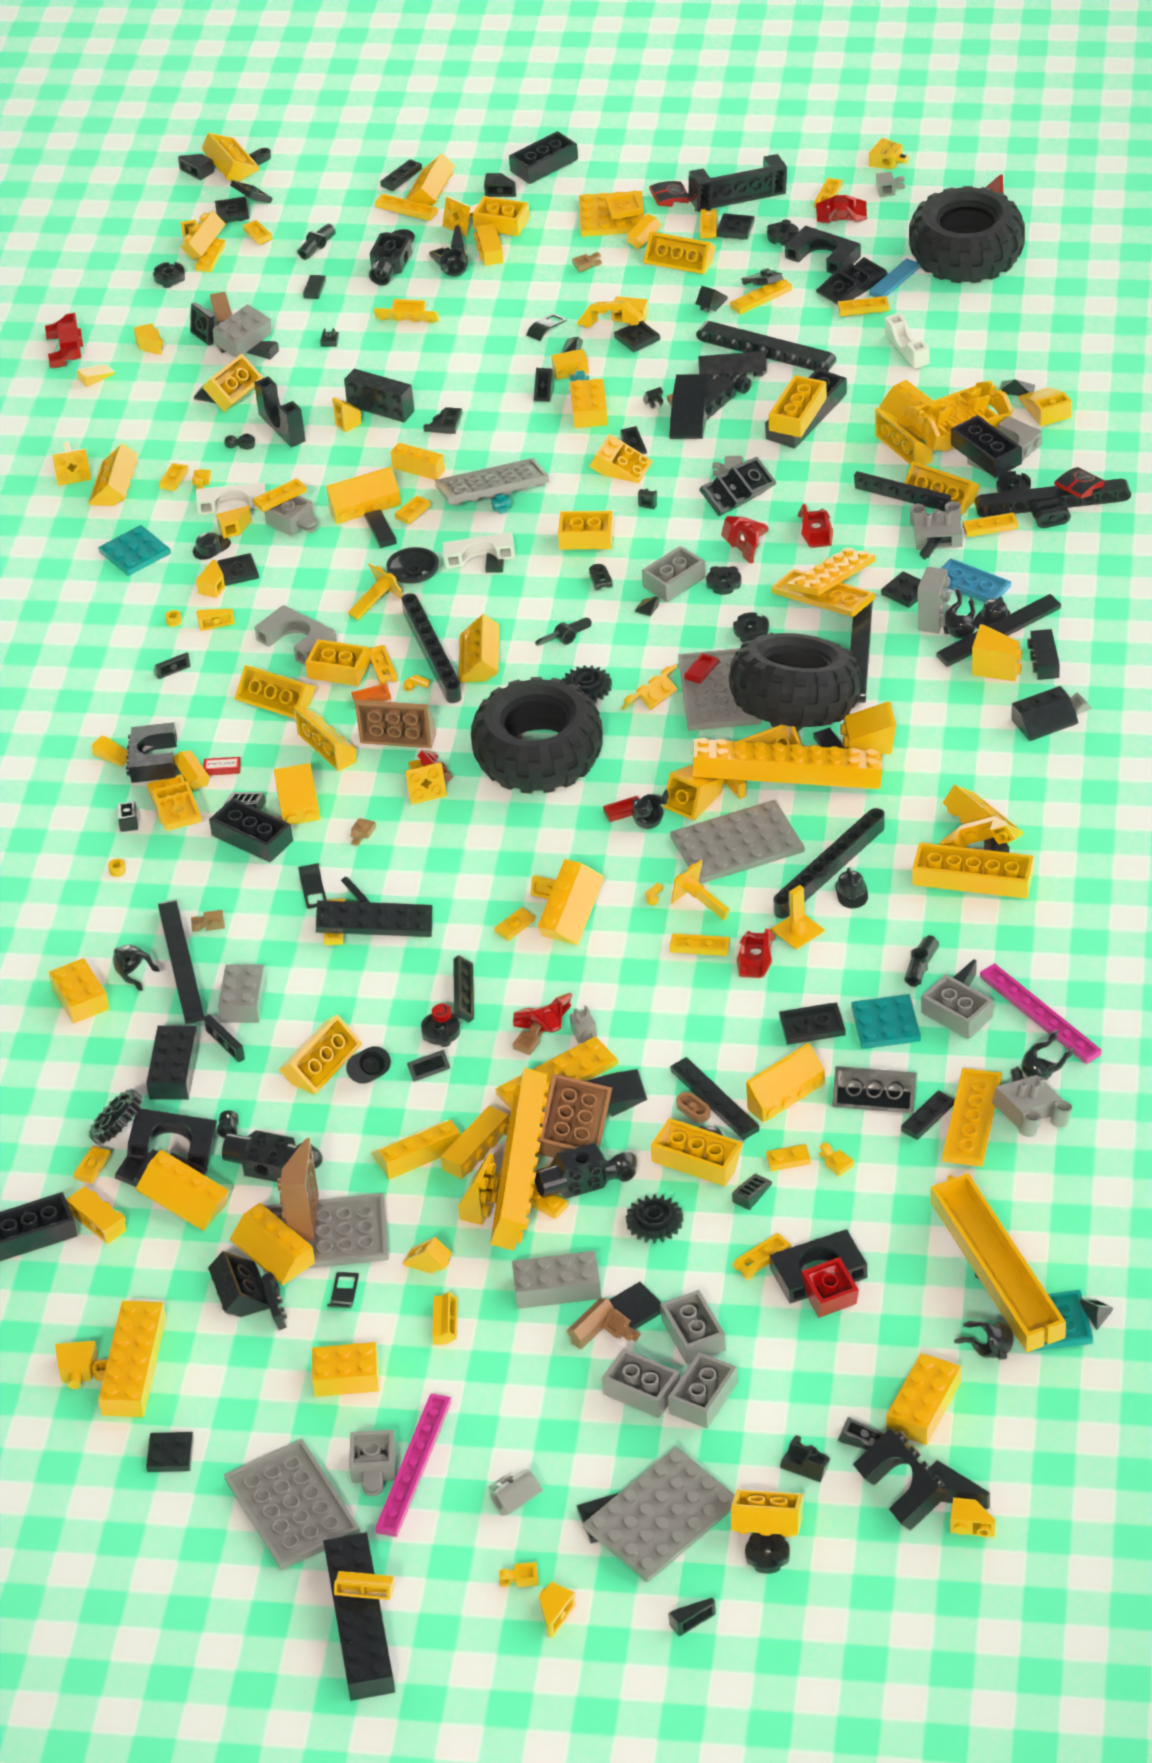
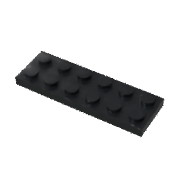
M317 900L315 933L432 937V905Z

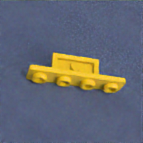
M393 299L392 309L374 308L373 310L375 317L379 320L394 319L396 321L410 320L412 322L426 321L428 323L439 322L440 320L438 312L425 311V300Z
M674 664L672 667H665L660 672V676H653L648 681V685L645 686L643 684L636 690V694H629L623 700L625 703L621 709L624 711L638 699H641L652 710L674 694L678 688L668 677L673 674L678 666Z

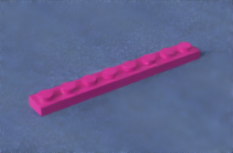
M994 963L980 972V978L1049 1035L1053 1031L1058 1030L1056 1040L1068 1050L1074 1048L1073 1054L1086 1065L1102 1055V1049L997 964Z
M430 1393L375 1527L377 1534L398 1537L452 1403L451 1397Z

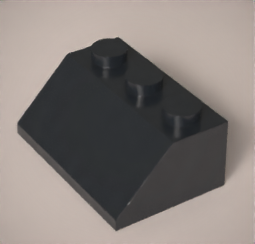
M1061 686L1012 703L1011 720L1029 741L1079 723L1070 696Z
M222 1251L208 1269L224 1312L229 1315L244 1317L269 1309L264 1286L255 1262Z

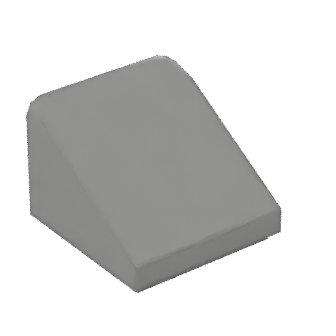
M1078 692L1070 698L1076 715L1092 709L1090 704Z

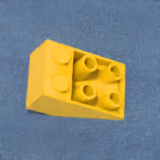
M1047 387L1018 396L1020 402L1040 427L1072 417V400L1064 391Z
M609 434L589 467L603 476L639 483L653 461Z
M491 1153L488 1154L473 1176L458 1205L460 1220L483 1225L486 1218H489L491 1215L492 1206L496 1203L498 1194V1178L495 1175L496 1163H494V1157Z

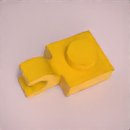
M194 470L192 485H196V489H202L204 485H210L211 470Z
M827 1142L819 1146L822 1150L819 1155L825 1159V1166L839 1177L854 1166V1160L840 1149L834 1152Z
M537 1563L514 1564V1569L499 1570L500 1587L510 1586L514 1582H516V1587L539 1586Z

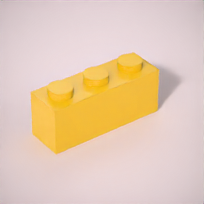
M213 210L208 213L204 212L199 217V222L192 226L191 233L183 238L184 242L180 247L192 260L202 257L225 226V223Z
M495 223L477 225L476 232L473 235L480 260H483L485 266L504 263L503 250Z
M399 442L390 452L393 469L433 480L438 479L445 471L443 454Z
M84 1186L66 1199L72 1216L106 1244H109L127 1231L124 1215L120 1211L114 1210L109 1202L100 1199L95 1191H90Z

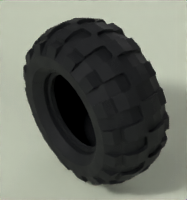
M950 187L943 189V192L940 193L934 192L927 196L926 201H921L909 223V247L917 263L925 272L933 273V277L940 280L948 279L953 283H978L984 279L992 280L999 277L1001 272H1007L1013 267L1025 245V223L1014 201L1008 200L1007 195L1001 192H993L991 188Z
M795 633L761 635L745 641L734 655L729 673L731 694L734 697V702L742 708V711L770 723L793 727L826 726L844 720L859 699L862 680L856 658L853 657V654L848 649L829 640Z
M530 677V680L525 681L517 679L508 682V686L505 688H496L490 692L488 699H483L471 725L472 751L482 771L492 781L500 783L501 787L508 790L517 788L520 789L521 793L532 794L533 791L549 793L554 792L557 787L563 786L567 788L575 784V780L578 777H585L590 771L603 745L602 720L593 701L578 686L574 684L566 685L564 680L557 678L544 680L542 677ZM533 730H552L558 732L557 735L542 740H521L515 738L521 733Z

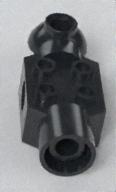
M398 229L392 233L383 232L379 234L369 253L371 263L369 278L373 283L385 286L390 282L394 274L402 273L412 254L411 244L414 242L415 235L411 230Z
M255 1130L248 1136L228 1133L222 1146V1159L242 1164L244 1176L277 1182V1179L281 1178L282 1168L302 1143L296 1145L293 1137ZM311 1144L316 1169L321 1165L323 1156L321 1151Z
M596 1143L557 1153L550 1166L534 1171L536 1172L534 1182L541 1198L561 1193L567 1199L602 1189L608 1181L613 1179L622 1182L631 1180L636 1174L637 1159L631 1152H622L607 1160L600 1147Z

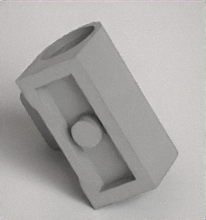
M524 1469L517 1475L514 1473L505 1475L488 1486L490 1490L496 1488L490 1493V1497L501 1516L512 1513L544 1491L536 1477L528 1469Z

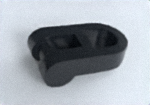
M598 563L589 567V576L595 591L601 590L602 587H613L612 579L605 565Z

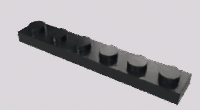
M856 471L854 474L855 489L913 504H922L925 507L939 509L944 512L945 504L951 502V495L859 471Z
M687 1057L670 1066L671 1072L699 1099L709 1105L710 1109L742 1140L760 1131L759 1125Z

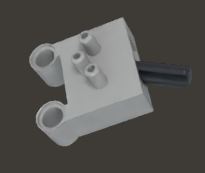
M951 501L946 503L945 512L936 509L934 513H926V508L922 504H914L910 507V524L914 530L916 550H921L919 555L922 559L926 560L935 549L962 547L961 505L958 502Z
M1015 1067V1069L1010 1071L1012 1082L996 1087L992 1104L1018 1128L1019 1133L1023 1136L1034 1137L1040 1120L1051 1117L1050 1122L1054 1126L1062 1128L1068 1125L1073 1109L1071 1103L1063 1100L1044 1082V1078L1035 1075L1024 1079L1022 1070L1019 1067Z

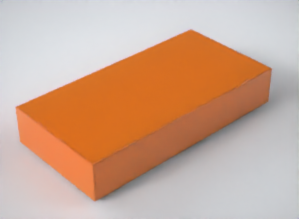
M387 684L351 692L354 704L355 699L370 701L391 700Z

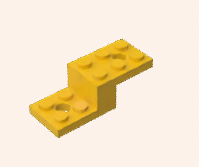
M182 774L177 775L176 778L146 783L159 823H163L165 831L202 822L189 782L184 780Z

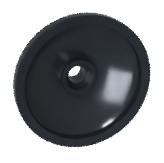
M409 547L392 554L387 561L386 568L388 573L395 576L396 581L405 584H416L424 582L436 574L439 569V559L429 549Z

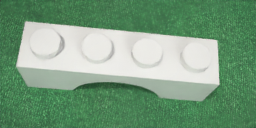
M900 313L885 317L886 336L912 367L916 369L929 365V347L922 339L913 340L905 318Z
M265 482L196 489L199 515L216 514L221 507L232 503L249 505L250 510L259 509L254 505L253 498L266 493Z
M512 532L443 542L446 569L464 567L469 559L478 555H487V553L493 554L497 559H516Z

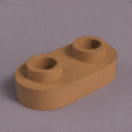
M683 1092L676 1097L677 1109L694 1122L702 1123L710 1118L709 1105L693 1093Z

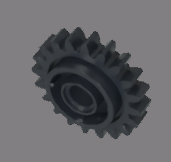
M583 665V668L577 666L575 671L570 669V674L565 673V678H562L566 685L574 684L581 688V691L588 695L590 700L597 703L598 698L603 700V695L608 696V691H611L612 680L610 674H606L605 669L600 671V667L594 669L593 665L590 667Z
M653 1194L652 1199L645 1195L644 1201L638 1198L637 1204L631 1203V1209H627V1215L625 1216L627 1230H630L632 1236L637 1235V1240L644 1237L645 1243L649 1239H652L653 1244L656 1243L657 1239H660L663 1243L664 1237L672 1239V1233L677 1235L678 1229H682V1208L678 1207V1202L672 1203L671 1197L665 1200L664 1195H662L658 1199L656 1194Z

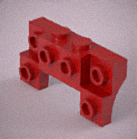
M75 312L67 313L57 322L45 325L46 339L59 338L60 344L59 351L48 353L50 368L66 366V360L81 358V347L84 346L82 331L77 326Z

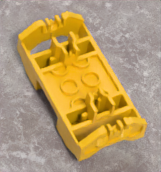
M988 380L977 382L973 387L919 406L903 408L900 423L905 427L912 426L921 433L931 450L945 452L954 448L951 446V428L978 415L998 429L999 423L1008 416L1011 417L1013 408L1007 394L1001 392V389L995 390L996 385H993V382ZM988 405H991L997 411V414Z

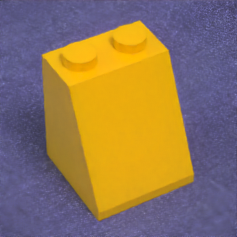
M980 624L972 647V675L1016 681L1017 675H1020L1022 671V664L1019 663L1022 658V650L1019 649L1020 642Z
M890 701L846 715L843 724H840V734L843 735V747H846V749L857 748L858 750L875 749L881 751V754H892L896 722Z
M307 763L273 769L282 820L291 825L320 820L311 764Z
M692 764L671 772L667 784L669 797L667 804H663V808L694 821L720 796L724 779L692 777Z

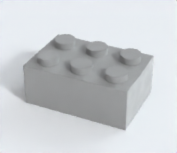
M246 304L213 329L214 344L235 358L240 354L244 355L272 334L271 319L249 304Z
M678 546L641 570L642 586L668 602L705 578V561L684 547Z
M926 566L918 586V631L939 634L941 628L945 626V613L950 608V605H948L950 599L948 569Z
M225 964L218 1002L221 1023H260L267 982L264 964Z
M945 974L921 996V1013L963 1037L970 1039L993 1018V1000Z
M700 1290L660 1303L661 1321L687 1365L693 1361L698 1352L713 1356L726 1351L725 1333Z
M623 1348L601 1378L603 1395L660 1418L668 1407V1396L680 1380V1372Z
M698 1352L668 1396L669 1414L708 1429L738 1384L737 1366Z

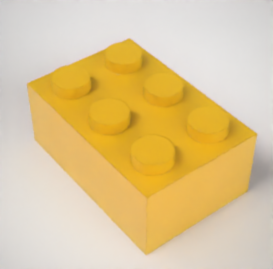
M487 196L482 197L472 213L474 230H476L477 225L495 223L498 234L519 236L530 219L528 202Z
M240 354L212 376L202 388L226 412L255 388L254 382L263 379V376L243 354Z
M603 379L571 381L570 391L574 428L608 425Z
M560 511L558 527L559 550L612 549L613 511Z
M317 639L305 662L308 679L359 686L370 665L369 648Z
M84 958L48 971L51 988L73 1024L109 1010L107 994Z
M376 1342L312 1347V1382L315 1397L379 1391Z
M736 1490L731 1505V1531H737L739 1534L756 1532L763 1536L781 1534L783 1537H793L799 1534L803 1520V1494Z

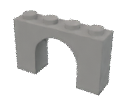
M1010 416L998 424L1000 432L1022 447V461L1042 445V430ZM967 458L968 465H971L977 469L986 472L984 469H982L969 458Z
M284 604L254 626L256 641L268 647L287 634L302 633L307 635L306 638L294 646L295 661L305 666V662L317 639L337 642L335 630Z

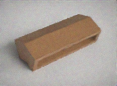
M599 1298L566 1330L571 1338L572 1345L582 1350L603 1329L602 1325L611 1309H614L608 1298Z

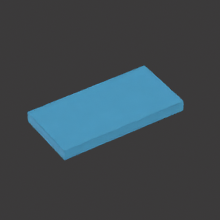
M952 558L941 567V569H948V577H950L948 589L955 591L958 588L961 594L984 603L989 599L1002 597L1012 584L1010 580Z

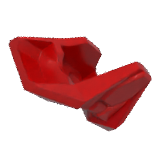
M835 195L816 203L817 222L830 223V221H838L839 219H854L855 222L867 220V201L849 195Z
M806 503L802 504L797 516L801 518V535L808 546L811 548L831 546L834 531L829 521L831 517L827 510L821 508L819 511L807 512ZM814 523H818L821 526L818 528H814L811 525Z
M727 516L724 520L721 536L732 548L737 547L742 552L743 558L752 564L754 563L755 550L759 545V537L767 533L769 528L765 523L746 517ZM741 534L744 536V541L740 539Z
M765 928L764 933H751L747 931L742 936L739 942L741 947L736 959L739 977L763 978L772 964L770 952L772 942L776 940L775 935L769 928ZM752 949H759L761 953L753 955L750 951Z
M567 993L558 996L549 1005L538 1009L524 1008L513 1012V1027L530 1029L533 1023H537L541 1026L539 1031L542 1033L559 1031L561 1029L562 1016L571 1007L570 1000L573 995Z

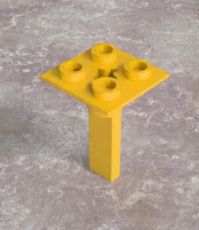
M446 196L442 226L454 231L455 226L458 225L461 235L467 236L469 218L473 217L472 213L478 204L469 206Z
M65 442V452L52 454L58 486L91 480L86 448L71 451L69 442Z
M370 563L368 566L376 582L348 611L349 616L358 621L386 591L399 598L403 596L401 593L402 589L397 585L395 576L391 573H385L379 566L375 567Z
M420 759L408 762L410 770H406L405 774L411 805L447 796L441 762L423 766L420 763Z
M700 860L698 863L692 864L685 873L679 874L674 879L671 904L688 893L693 898H697L724 921L728 918L729 908L699 883L703 862Z
M801 885L789 891L790 916L770 929L796 950L825 932L824 928L805 915L804 888Z

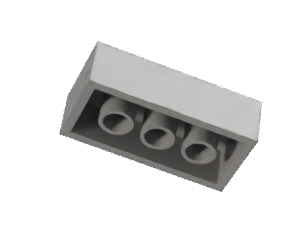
M595 1251L512 1261L517 1309L601 1298Z

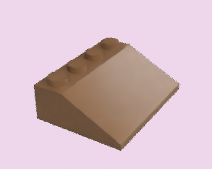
M355 699L360 743L432 748L436 736V727L428 704Z
M553 1073L544 1108L545 1116L540 1126L543 1127L540 1139L537 1140L540 1142L538 1154L554 1158L557 1153L596 1143L600 1147L612 1088Z
M305 1138L282 1168L281 1178L277 1179L278 1191H281L280 1205H284L282 1206V1218L286 1219L284 1223L305 1241H314L319 1191L310 1138Z

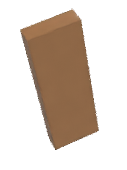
M225 291L209 294L217 325L232 315Z

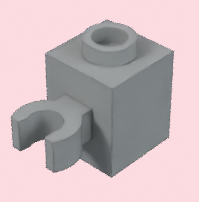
M892 171L876 173V188L879 197L895 196V188L904 189V183H900L905 181L904 176H898L894 179Z
M725 456L724 464L713 462L712 469H718L713 470V476L717 477L730 471L733 466L742 463V456Z
M587 1005L581 1011L575 1008L574 1013L569 1014L570 1028L578 1044L595 1036L597 1037L596 1023Z

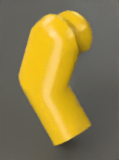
M413 675L404 681L403 688L408 692L418 685L428 688L430 680Z
M657 882L645 892L646 902L649 905H656L658 903L659 896L657 897V894L663 890L662 884Z

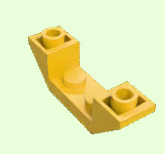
M627 300L601 301L591 304L577 321V325H583L584 328L592 327L594 323L598 322V314L607 313V311H612V313L622 312L623 323H629V325H638L644 319V315Z
M996 816L959 826L940 841V845L967 848L968 844L993 837L999 845L1013 841L1016 837L1008 823Z

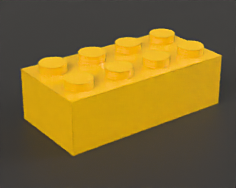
M794 375L768 414L769 431L801 438L827 398L826 382Z
M920 1353L886 1414V1429L892 1428L896 1432L904 1431L907 1433L909 1440L928 1445L961 1384V1366Z

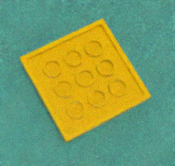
M633 190L630 192L618 191L615 193L579 195L581 237L628 234L643 219L644 211L643 215L612 220L605 203V197L636 192L643 208L642 191Z

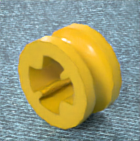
M170 610L165 614L168 626L175 627L182 623L181 613L178 610Z
M113 859L108 863L111 876L120 877L125 874L126 867L122 859Z
M97 1360L92 1365L93 1376L98 1381H103L105 1373L103 1370L106 1369L107 1360Z

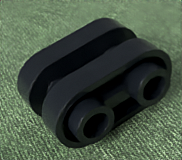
M1060 498L1037 502L1031 507V514L1040 528L1063 525L1071 518L1069 510Z

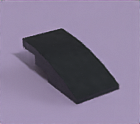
M863 257L855 265L850 263L843 271L838 269L816 289V293L838 305V301L853 300L875 286L888 273L886 269Z
M676 374L670 416V439H703L708 415L709 374Z
M756 456L733 466L730 471L717 476L714 481L702 485L699 491L716 514L721 516L764 493L776 485L777 482Z
M638 1069L616 1072L587 1080V1082L612 1088L607 1111L611 1117L648 1100Z
M152 1149L146 1160L126 1156L115 1173V1179L137 1187L149 1162L159 1151ZM171 1152L170 1154L201 1174L206 1175L207 1168Z

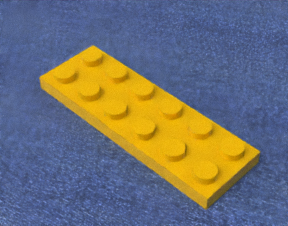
M844 548L841 552L834 554L829 559L824 560L819 565H815L814 568L805 571L802 575L788 582V590L819 596L874 563L876 555L870 554L868 551H855L853 548Z
M792 569L771 587L773 594L849 617L857 615L875 599L874 592L841 582L819 596L788 590V582L804 573L796 569Z
M595 1036L531 1070L547 1074L546 1082L550 1086L553 1073L587 1081L618 1065V1059ZM520 1076L495 1088L496 1095L510 1110L513 1093Z
M962 1068L943 1150L942 1162L983 1167L996 1110L992 1100L996 1087L1001 1086V1072Z

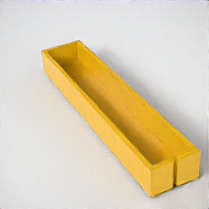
M706 738L694 739L692 777L880 789L882 757L881 751L875 749L826 748L817 745L766 744L742 740H708Z
M527 1068L523 1069L513 1093L490 1245L514 1251L517 1243H521L523 1238L522 1230L526 1231L529 1223V1218H526V1215L530 1212L531 1203L528 1200H531L534 1190L531 1187L536 1176V1172H533V1169L536 1168L538 1157H535V1154H538L540 1142L537 1140L540 1139L543 1127H540V1124L543 1123L545 1112H542V1109L544 1110L547 1098L544 1095L547 1094L549 1083L546 1082L547 1074Z
M966 1173L931 1186V1205L1026 1353L1043 1347L1044 1342L1049 1345L1064 1339L1066 1321L970 1174Z

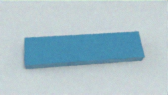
M906 258L869 290V295L873 297L888 296L920 268V265L916 261Z

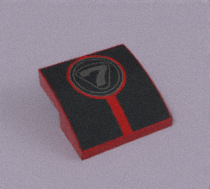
M664 181L649 186V190L659 206L672 207L674 202L689 203L690 201L681 181Z
M1075 467L1058 477L1054 481V485L1079 498H1085L1092 495L1093 489L1103 487L1105 480L1080 467Z

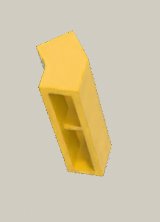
M647 213L627 234V243L632 244L636 250L648 241L650 231L656 232L662 224L656 217Z
M191 750L181 751L174 756L176 766L194 791L200 787L208 786L209 775Z
M450 1292L444 1295L433 1296V1345H444L457 1339L458 1298Z
M338 1571L337 1579L334 1583V1595L390 1600L395 1588L394 1576Z

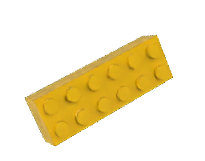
M919 842L912 868V882L915 886L1028 899L1034 873V856Z
M121 1301L98 1399L102 1416H145L166 1323L163 1302Z

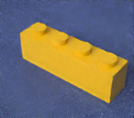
M488 1106L441 1155L442 1170L460 1179L471 1173L475 1165L485 1158L489 1150L497 1145L503 1135L507 1134L509 1115Z

